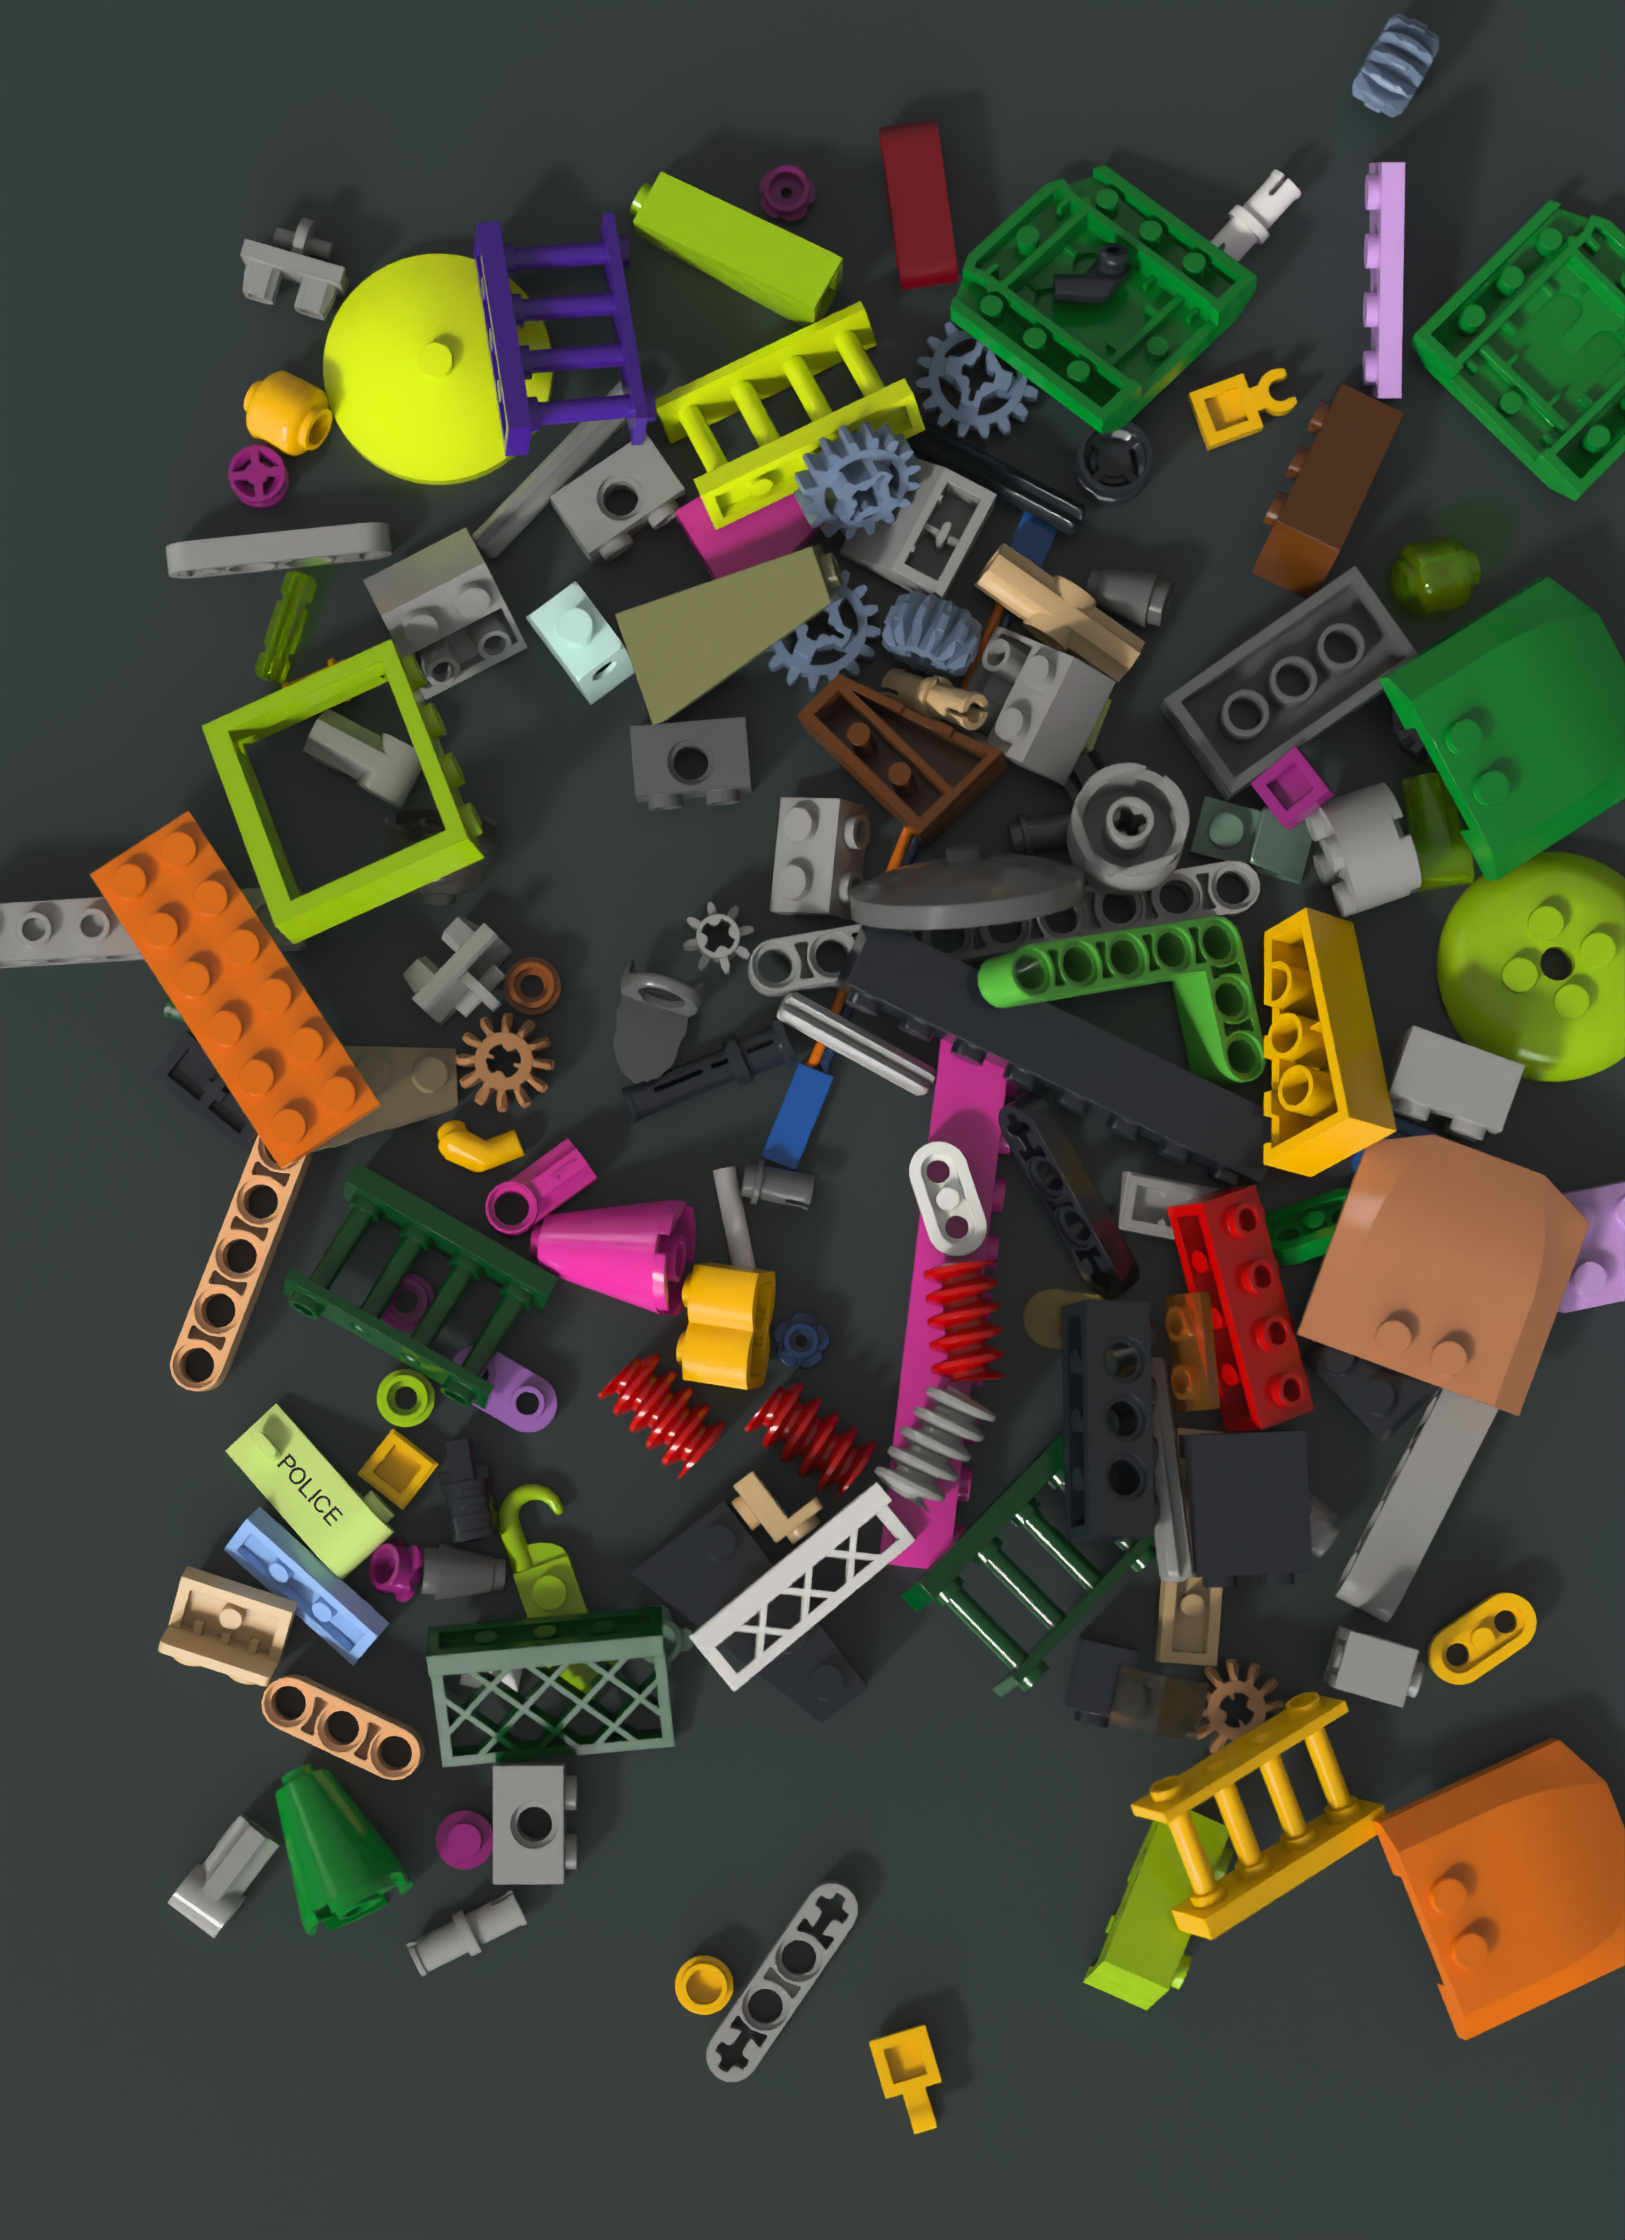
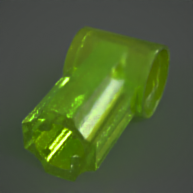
M1439 772L1403 779L1401 781L1408 831L1416 850L1422 879L1421 887L1417 888V892L1473 883V858L1460 832L1458 807Z

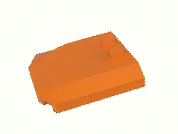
M1550 1738L1372 1820L1393 1875L1402 1878L1442 1978V1981L1438 1982L1437 1985L1459 2038L1464 2040L1473 2038L1625 1966V1827L1607 1782L1560 1740Z

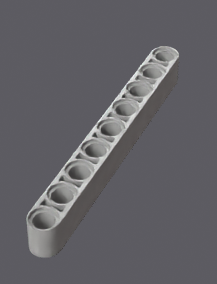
M1224 861L1177 869L1162 884L1150 891L1137 895H1119L1124 897L1131 906V918L1123 924L1109 921L1102 910L1104 898L1116 894L1099 893L1091 885H1085L1086 898L1084 901L1069 908L1075 918V926L1071 932L1057 933L1052 931L1046 923L1045 916L1016 921L1018 936L1015 941L1010 943L995 941L990 936L988 925L956 928L961 936V947L953 953L946 954L966 964L985 961L993 956L1029 944L1211 916H1222L1232 919L1244 913L1256 902L1260 893V881L1253 868L1241 861ZM1224 875L1233 876L1243 884L1244 898L1241 903L1229 904L1219 897L1216 890L1219 877ZM1167 885L1180 887L1188 898L1186 912L1172 914L1166 911L1159 900L1161 888ZM862 924L775 938L762 942L754 949L748 963V978L751 985L759 993L774 997L784 996L791 992L802 993L834 987L840 972L828 973L822 970L816 961V951L825 944H836L846 952L848 957ZM896 929L935 948L930 939L931 930ZM770 953L782 955L789 962L791 974L786 980L779 983L766 981L759 973V960Z

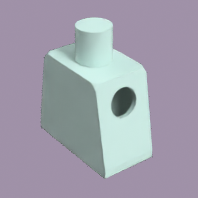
M576 581L525 617L590 705L635 673L625 646ZM612 662L605 670L595 675L600 668Z

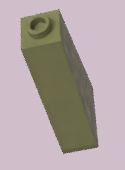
M817 544L616 613L615 616L652 724L655 725L676 716L839 600L836 588L843 586V581L833 553L830 552L824 555L821 544Z

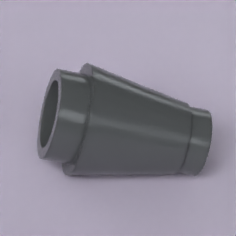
M1093 568L1085 591L1097 602L1096 606L1147 629L1149 624L1160 627L1164 624L1172 598L1173 582L1161 579V573Z
M438 1542L437 1548L423 1547L424 1560L420 1577L421 1594H434V1600L490 1594L491 1592L503 1593L506 1574L505 1558L494 1557L493 1555Z

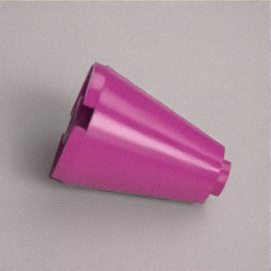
M672 1199L548 1214L542 1225H535L530 1239V1255L532 1259L538 1260L540 1268L558 1278L659 1315L677 1316L684 1306L682 1302L684 1281L681 1278L684 1273L686 1262L694 1263L696 1220L694 1210L691 1206H686L687 1201Z

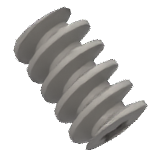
M947 1384V1389L931 1386L926 1389L925 1393L935 1405L934 1409L916 1406L912 1411L922 1425L921 1430L903 1426L900 1430V1434L910 1447L903 1449L890 1446L887 1450V1453L897 1465L896 1469L877 1466L874 1471L882 1483L930 1514L932 1513L923 1502L924 1499L943 1502L946 1494L937 1484V1479L956 1482L959 1477L949 1463V1460L952 1458L968 1462L972 1456L961 1442L963 1438L981 1442L984 1438L983 1433L974 1423L975 1419L994 1422L997 1415Z

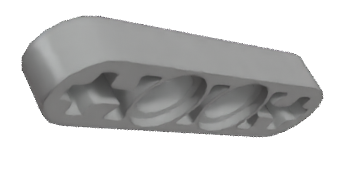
M381 522L190 540L166 546L168 576L177 579L368 561L385 558L392 554L389 524Z
M825 1881L810 1891L711 2036L706 2049V2061L710 2071L717 2078L726 2082H738L746 2079L756 2069L854 1925L858 1916V1901L854 1892L846 1884L839 1881ZM838 1893L844 1897L842 1908L848 1914L843 1920L836 1917L829 1920L822 1934L831 1936L833 1939L828 1946H824L814 1933L798 1928V1925L806 1918L813 1927L822 1912V1908L816 1903L821 1896L831 1899ZM795 1940H803L809 1943L816 1953L814 1965L803 1973H794L788 1970L782 1961L784 1947ZM770 1989L781 1997L783 2009L776 2019L760 2021L751 2014L749 2000L756 1991ZM737 2016H740L750 2029L766 2034V2037L761 2043H758L755 2037L751 2035L745 2043L742 2053L748 2061L743 2066L734 2062L729 2068H725L720 2064L722 2052L717 2046L721 2042L727 2045H732L742 2032V2027L732 2025V2022Z

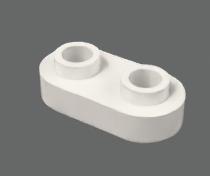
M946 1142L928 1143L917 1150L912 1157L909 1165V1179L929 1239L933 1246L945 1255L952 1257L966 1256L974 1252L982 1244L987 1230L986 1219L966 1159L961 1151ZM934 1161L944 1162L949 1168V1177L942 1183H934L927 1176V1167ZM954 1216L963 1218L968 1225L967 1234L960 1239L951 1238L945 1230L948 1219Z

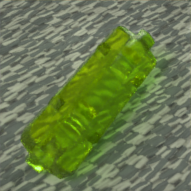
M288 571L285 575L280 590L284 596L282 600H277L263 641L266 650L259 653L254 668L256 676L262 680L275 684H282L286 680L291 665L287 659L289 654L294 655L308 613L304 607L306 603H311L317 586L315 579L309 575L297 571Z

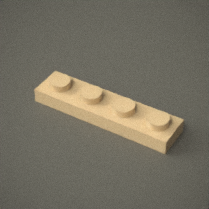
M1175 1428L1178 1454L1179 1434L1226 1432ZM1179 1458L1190 1536L1187 1459ZM1190 1577L1182 1582H1164L1161 1579L1155 1661L1217 1666L1223 1588H1202V1577Z

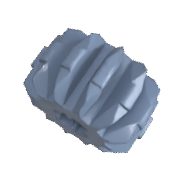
M1400 13L1389 18L1353 81V96L1364 102V106L1378 114L1382 112L1391 118L1402 114L1424 79L1439 50V36L1427 29V25L1415 18L1411 20Z
M910 591L909 594L899 595L895 605L890 607L884 621L886 624L882 633V645L888 652L893 653L896 661L911 666V670L925 672L929 677L938 675L946 679H953L954 677L964 676L969 665L974 663L980 649L978 645L982 636V626L977 619L972 618L971 613L967 609L957 607L953 604L952 600L940 599L934 593L927 596L919 591Z

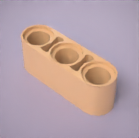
M298 1674L285 1675L271 1683L263 1694L261 1702L263 1714L273 1726L382 1778L389 1780L404 1779L412 1774L423 1761L425 1754L424 1740L413 1727L306 1676ZM293 1686L302 1691L305 1696L306 1706L300 1717H287L279 1711L276 1698L282 1687ZM346 1711L355 1716L358 1721L359 1731L354 1741L344 1743L332 1736L329 1731V1721L334 1712ZM399 1736L408 1741L412 1750L411 1761L408 1765L397 1768L385 1762L382 1757L381 1748L387 1737Z

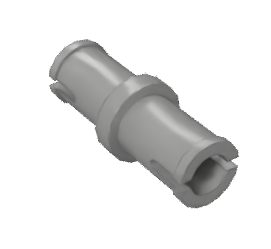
M510 1890L505 1895L467 1914L463 1910L452 1914L453 1921L414 1941L407 1942L406 1945L418 1971L423 1977L428 1972L467 1952L470 1953L471 1957L482 1952L481 1945L521 1925L524 1926L528 1922L513 1891Z

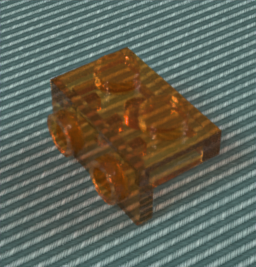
M1195 1292L1165 1296L1167 1309L1165 1325L1170 1342L1172 1364L1171 1387L1175 1397L1176 1412L1219 1409L1220 1398L1210 1294L1208 1292Z

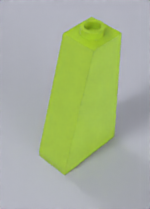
M660 172L653 186L645 182L631 205L629 213L635 216L633 226L636 236L803 328L824 318L842 286V257L664 172Z

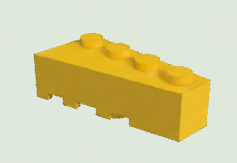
M1306 907L1264 932V1005L1272 1007V1024L1268 1035L1264 1036V1058L1272 1060V1091L1264 1092V1116L1272 1118L1271 1142L1263 1144V1164L1312 1177L1397 1130L1354 924L1351 921Z

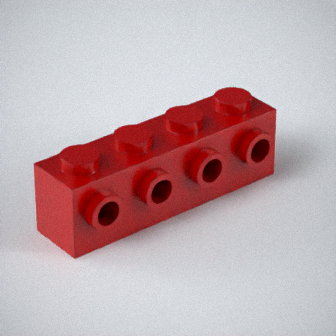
M1256 1185L1219 1189L1167 1207L1225 1431L1263 1430L1314 1411L1309 1391V1379L1303 1368L1294 1334V1322L1288 1311L1280 1280L1279 1265L1274 1257L1265 1223V1211L1259 1200Z

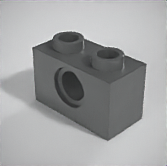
M745 717L629 726L635 797L637 802H648L649 810L659 811L682 808L683 799L706 797V805L709 806L731 805L741 802L740 794L752 793ZM690 751L702 754L708 761L706 772L700 778L694 780L684 779L675 771L677 759L682 754Z

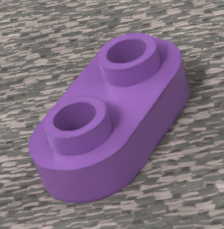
M473 1346L462 1349L452 1361L461 1366ZM497 1351L487 1367L489 1372L487 1382L495 1386L491 1400L485 1409L475 1403L472 1405L517 1431L536 1432L544 1429L553 1421L558 1410V1396L554 1387L543 1377ZM525 1392L534 1393L539 1400L537 1411L531 1415L523 1414L517 1406L519 1396Z

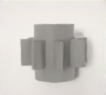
M708 902L707 911L709 916L702 920V922L696 918L688 917L687 923L697 932L696 939H690L683 943L684 950H700L702 957L698 964L699 970L703 971L708 967L710 961L720 963L722 971L727 975L730 974L729 960L735 955L742 959H750L751 955L748 950L740 945L741 938L754 934L753 926L738 928L735 921L739 915V907L736 905L730 909L726 916L717 914L715 905L712 902ZM722 925L730 927L728 935L729 939L733 942L730 949L725 946H719L715 953L709 951V940L704 932L708 928L718 931Z

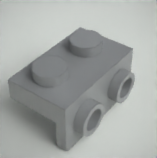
M781 797L770 912L781 915L829 916L846 921H854L851 917L849 892L853 887L865 882L863 878L865 848L871 836L868 807L840 798Z

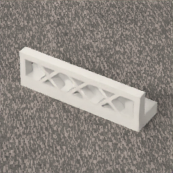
M878 1483L871 1485L689 1636L733 1692L916 1541L887 1506L892 1500ZM876 1514L896 1538V1541L880 1555L856 1552L858 1529ZM848 1538L847 1551L833 1550ZM824 1557L847 1559L844 1585L835 1592L811 1590L813 1566ZM855 1560L871 1561L854 1575ZM804 1574L802 1589L789 1587ZM779 1594L802 1596L800 1620L790 1630L766 1627L768 1603ZM810 1597L826 1599L809 1613ZM759 1612L757 1626L743 1625ZM733 1632L756 1634L754 1659L736 1673L716 1649V1646ZM765 1635L781 1636L764 1650Z

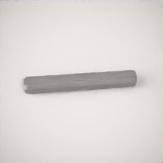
M621 381L606 396L623 395ZM627 418L580 422L473 533L472 539L475 545L488 557L496 558L551 501L550 496L565 487L624 426Z
M1151 1357V1376L1157 1384V1401L1152 1409L1153 1435L1156 1437L1159 1447L1158 1460L1154 1467V1493L1157 1495L1160 1504V1516L1155 1526L1159 1575L1164 1582H1182L1193 1576L1194 1566L1166 1361L1163 1358Z

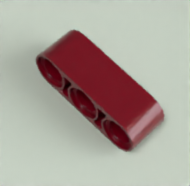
M936 119L879 127L881 157L901 291L958 283L956 251Z

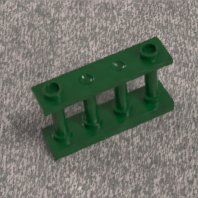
M357 1162L345 1180L343 1198L350 1201L348 1207L351 1211L310 1278L290 1269L285 1277L283 1293L290 1297L288 1303L295 1310L311 1319L318 1320L321 1315L442 1384L441 1392L457 1404L471 1407L475 1403L485 1409L491 1400L495 1386L481 1377L522 1309L529 1310L532 1306L543 1312L555 1293L559 1278ZM381 1219L400 1230L398 1235L401 1241L359 1308L329 1290L370 1223H378ZM432 1248L450 1259L449 1265L452 1269L409 1337L381 1321L380 1318L421 1251L428 1252ZM480 1277L501 1288L499 1294L502 1296V1299L460 1366L435 1352L431 1347L471 1281H479Z
M1064 1431L1030 1462L901 1595L916 1613L933 1600L940 1607L946 1604L1010 1669L992 1689L1000 1698L1016 1686H1019L1024 1692L1031 1688L1049 1669V1666L1043 1661L1045 1656L1129 1568L1137 1574L1157 1555L1154 1542L1155 1537L1133 1542H1114L1123 1552L1101 1573L1038 1510L1041 1503L1034 1496L1046 1484L1053 1490L1059 1487L1065 1493ZM1009 1522L1016 1529L1022 1526L1086 1590L1065 1613L1000 1548L1004 1543L996 1535ZM971 1561L978 1568L984 1564L1048 1629L1028 1652L963 1588L966 1582L958 1574Z

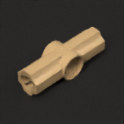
M1005 543L1000 545L989 559L973 585L1023 620V627L1039 641L1065 653L1068 651L1082 662L1116 681L1115 684L1119 683L1130 670L1146 643L1096 608L1097 602L1081 587L1061 576L1054 575L1052 577Z

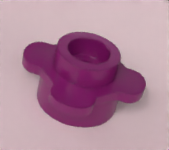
M392 1538L387 1543L380 1545L373 1553L369 1563V1579L377 1592L384 1595L391 1592L395 1594L397 1601H409L414 1594L415 1586L419 1582L424 1560L422 1548L416 1545H412L409 1548L405 1547L403 1541L398 1538Z

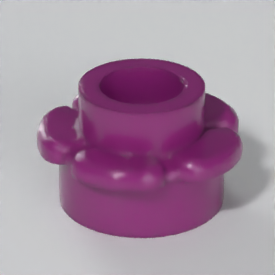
M783 165L770 170L763 176L759 185V190L763 195L760 199V204L764 212L772 218L780 216L785 221H796L807 213L808 204H812L815 200L814 183L811 179H807L801 168L794 165ZM784 189H790L792 196L787 199L783 198L781 192Z

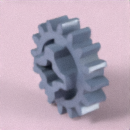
M947 322L944 327L946 337L944 342L932 336L927 340V348L934 355L933 358L927 356L918 357L917 369L929 374L928 377L915 381L916 392L930 394V397L922 404V412L925 415L938 411L941 415L939 416L937 427L945 430L952 423L958 427L957 438L963 441L967 437L969 430L977 431L981 444L987 443L989 431L994 427L1004 437L1010 435L1009 418L1013 417L1018 421L1025 422L1029 412L1021 402H1036L1039 390L1027 385V382L1031 380L1015 368V376H1012V372L1003 370L994 352L966 331H958L953 323ZM976 344L974 350L961 357L950 355L962 346ZM985 358L984 371H986L985 380L987 382L982 383L980 390H976L974 400L970 401L971 388H969L970 380L968 377H972L975 368H979L981 359ZM939 382L943 383L944 387L953 389L960 402L958 410L946 400ZM994 401L1001 403L1008 401L1002 408L993 413L979 415L980 409Z
M863 421L858 433L851 434L846 425L839 429V439L832 442L826 437L820 438L819 443L822 451L818 455L805 453L802 458L808 470L796 472L794 475V479L799 486V489L793 492L794 497L813 529L820 526L825 536L829 538L840 528L845 539L850 540L855 535L857 528L864 527L867 534L872 535L875 533V522L883 519L885 522L892 524L895 521L892 511L896 507L909 508L912 503L905 492L919 489L920 482L915 473L921 469V466L902 433L895 435L890 425L886 423L875 432L869 421Z
M844 570L841 573L843 586L836 588L839 600L809 620L811 623H816L821 616L828 619V630L832 633L831 636L820 634L816 641L809 639V627L804 624L794 631L797 643L792 655L787 651L782 640L766 651L774 650L775 655L768 664L772 672L780 670L784 666L789 669L787 675L788 685L793 686L802 676L808 678L810 692H816L820 679H828L830 683L838 674L846 672L854 679H858L861 676V671L856 661L859 658L865 661H873L875 652L866 645V640L880 639L881 629L868 625L867 621L878 616L879 609L877 605H862L861 602L868 594V588L865 584L856 587L854 590L848 588L850 572ZM845 602L851 608L856 618L857 635L852 633V630L845 627L842 623L840 612ZM835 652L842 656L841 659L830 664L813 665L816 658Z

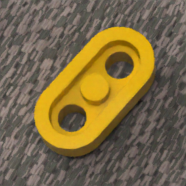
M1500 1592L1490 1595L1443 1627L1432 1637L1427 1650V1658L1432 1671L1440 1679L1451 1684L1463 1685L1475 1681L1531 1641L1537 1626L1533 1607L1526 1599L1513 1593ZM1503 1610L1510 1611L1514 1617V1625L1507 1632H1499L1494 1624L1495 1616ZM1455 1643H1461L1466 1649V1658L1459 1665H1451L1446 1657L1447 1649Z

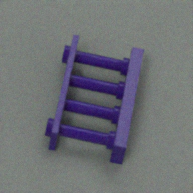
M614 212L602 214L597 242L514 248L513 243H503L500 221L477 223L473 253L505 457L528 455L531 432H540L541 425L627 418L631 445H643L647 422H655L656 419L655 396L653 388L643 387L624 274V269L630 267L629 241L626 233L618 234ZM602 265L606 292L529 299H522L520 293L511 294L509 278H515L517 271ZM610 315L615 342L612 344L530 350L529 345H519L517 329H523L524 322ZM619 367L623 395L538 402L536 396L527 397L525 380H531L532 374Z

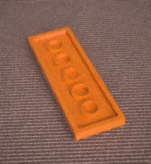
M189 811L90 874L282 1170L382 1106Z

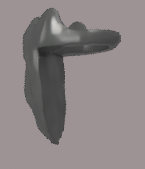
M630 960L620 982L621 1001L616 1010L613 1047L621 1072L631 1079L634 1084H638L642 1081L648 1082L651 1079H658L674 1064L679 1045L686 1036L688 1018L695 1015L703 1004L705 984L701 982L693 988L669 976L636 972L635 963L633 960Z

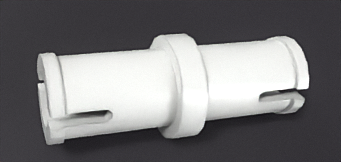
M1276 169L1272 171L1271 176L1242 207L1236 205L1229 212L1230 221L1210 241L1237 262L1255 243L1262 245L1270 236L1267 230L1294 200L1298 199L1302 194L1289 178L1284 182L1282 180L1285 177L1284 174Z

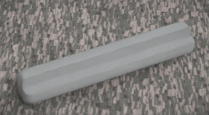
M798 992L788 993L782 1000L777 1012V1018L785 1024L916 1096L925 1095L932 1086L936 1076L934 1067Z

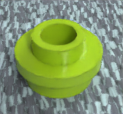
M400 1369L387 1375L381 1382L377 1391V1405L382 1416L391 1424L399 1427H412L425 1421L433 1411L435 1391L430 1380L422 1373L411 1369ZM403 1387H411L417 1394L415 1406L408 1410L402 1409L396 1402V1394Z

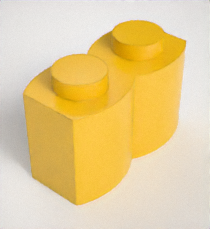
M714 1262L694 1264L693 1271L687 1275L682 1289V1302L688 1308L689 1323L687 1330L681 1333L676 1348L677 1362L679 1365H682L683 1380L746 1390L763 1387L769 1362V1327L774 1310L776 1291L775 1271Z

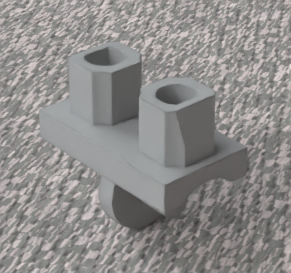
M304 217L301 219L296 232L280 227L276 228L273 244L291 248V252L245 238L240 253L246 266L243 281V293L246 298L274 305L282 278L300 283L294 305L296 312L319 320L326 319L337 294L346 296L350 279L345 277V267L309 257L311 254L329 259L333 243L314 238L316 221Z
M458 916L444 930L441 938L455 954L440 969L426 956L417 958L403 974V977L415 993L412 999L441 1027L457 1010L467 1018L481 1002L494 1013L502 1004L491 992L506 977L498 969L499 966L513 953L485 923L479 927L468 919Z

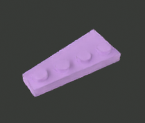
M1405 162L1369 163V174L1366 175L1365 208L1370 210V233H1366L1364 239L1365 269H1370L1371 292L1364 293L1363 323L1364 327H1371V351L1363 352L1362 380L1364 386H1372L1373 397L1401 398Z

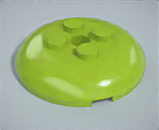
M1540 852L1496 881H1486L1484 875H1481L1462 893L1449 912L1440 934L1436 954V979L1444 1006L1450 1017L1448 1019L1465 1044L1525 1065L1521 1078L1539 1082H1564L1588 1077L1609 1068L1625 1057V877L1609 866L1592 858L1566 852ZM1545 951H1560L1566 958L1568 975L1563 980H1552L1543 973L1540 961Z

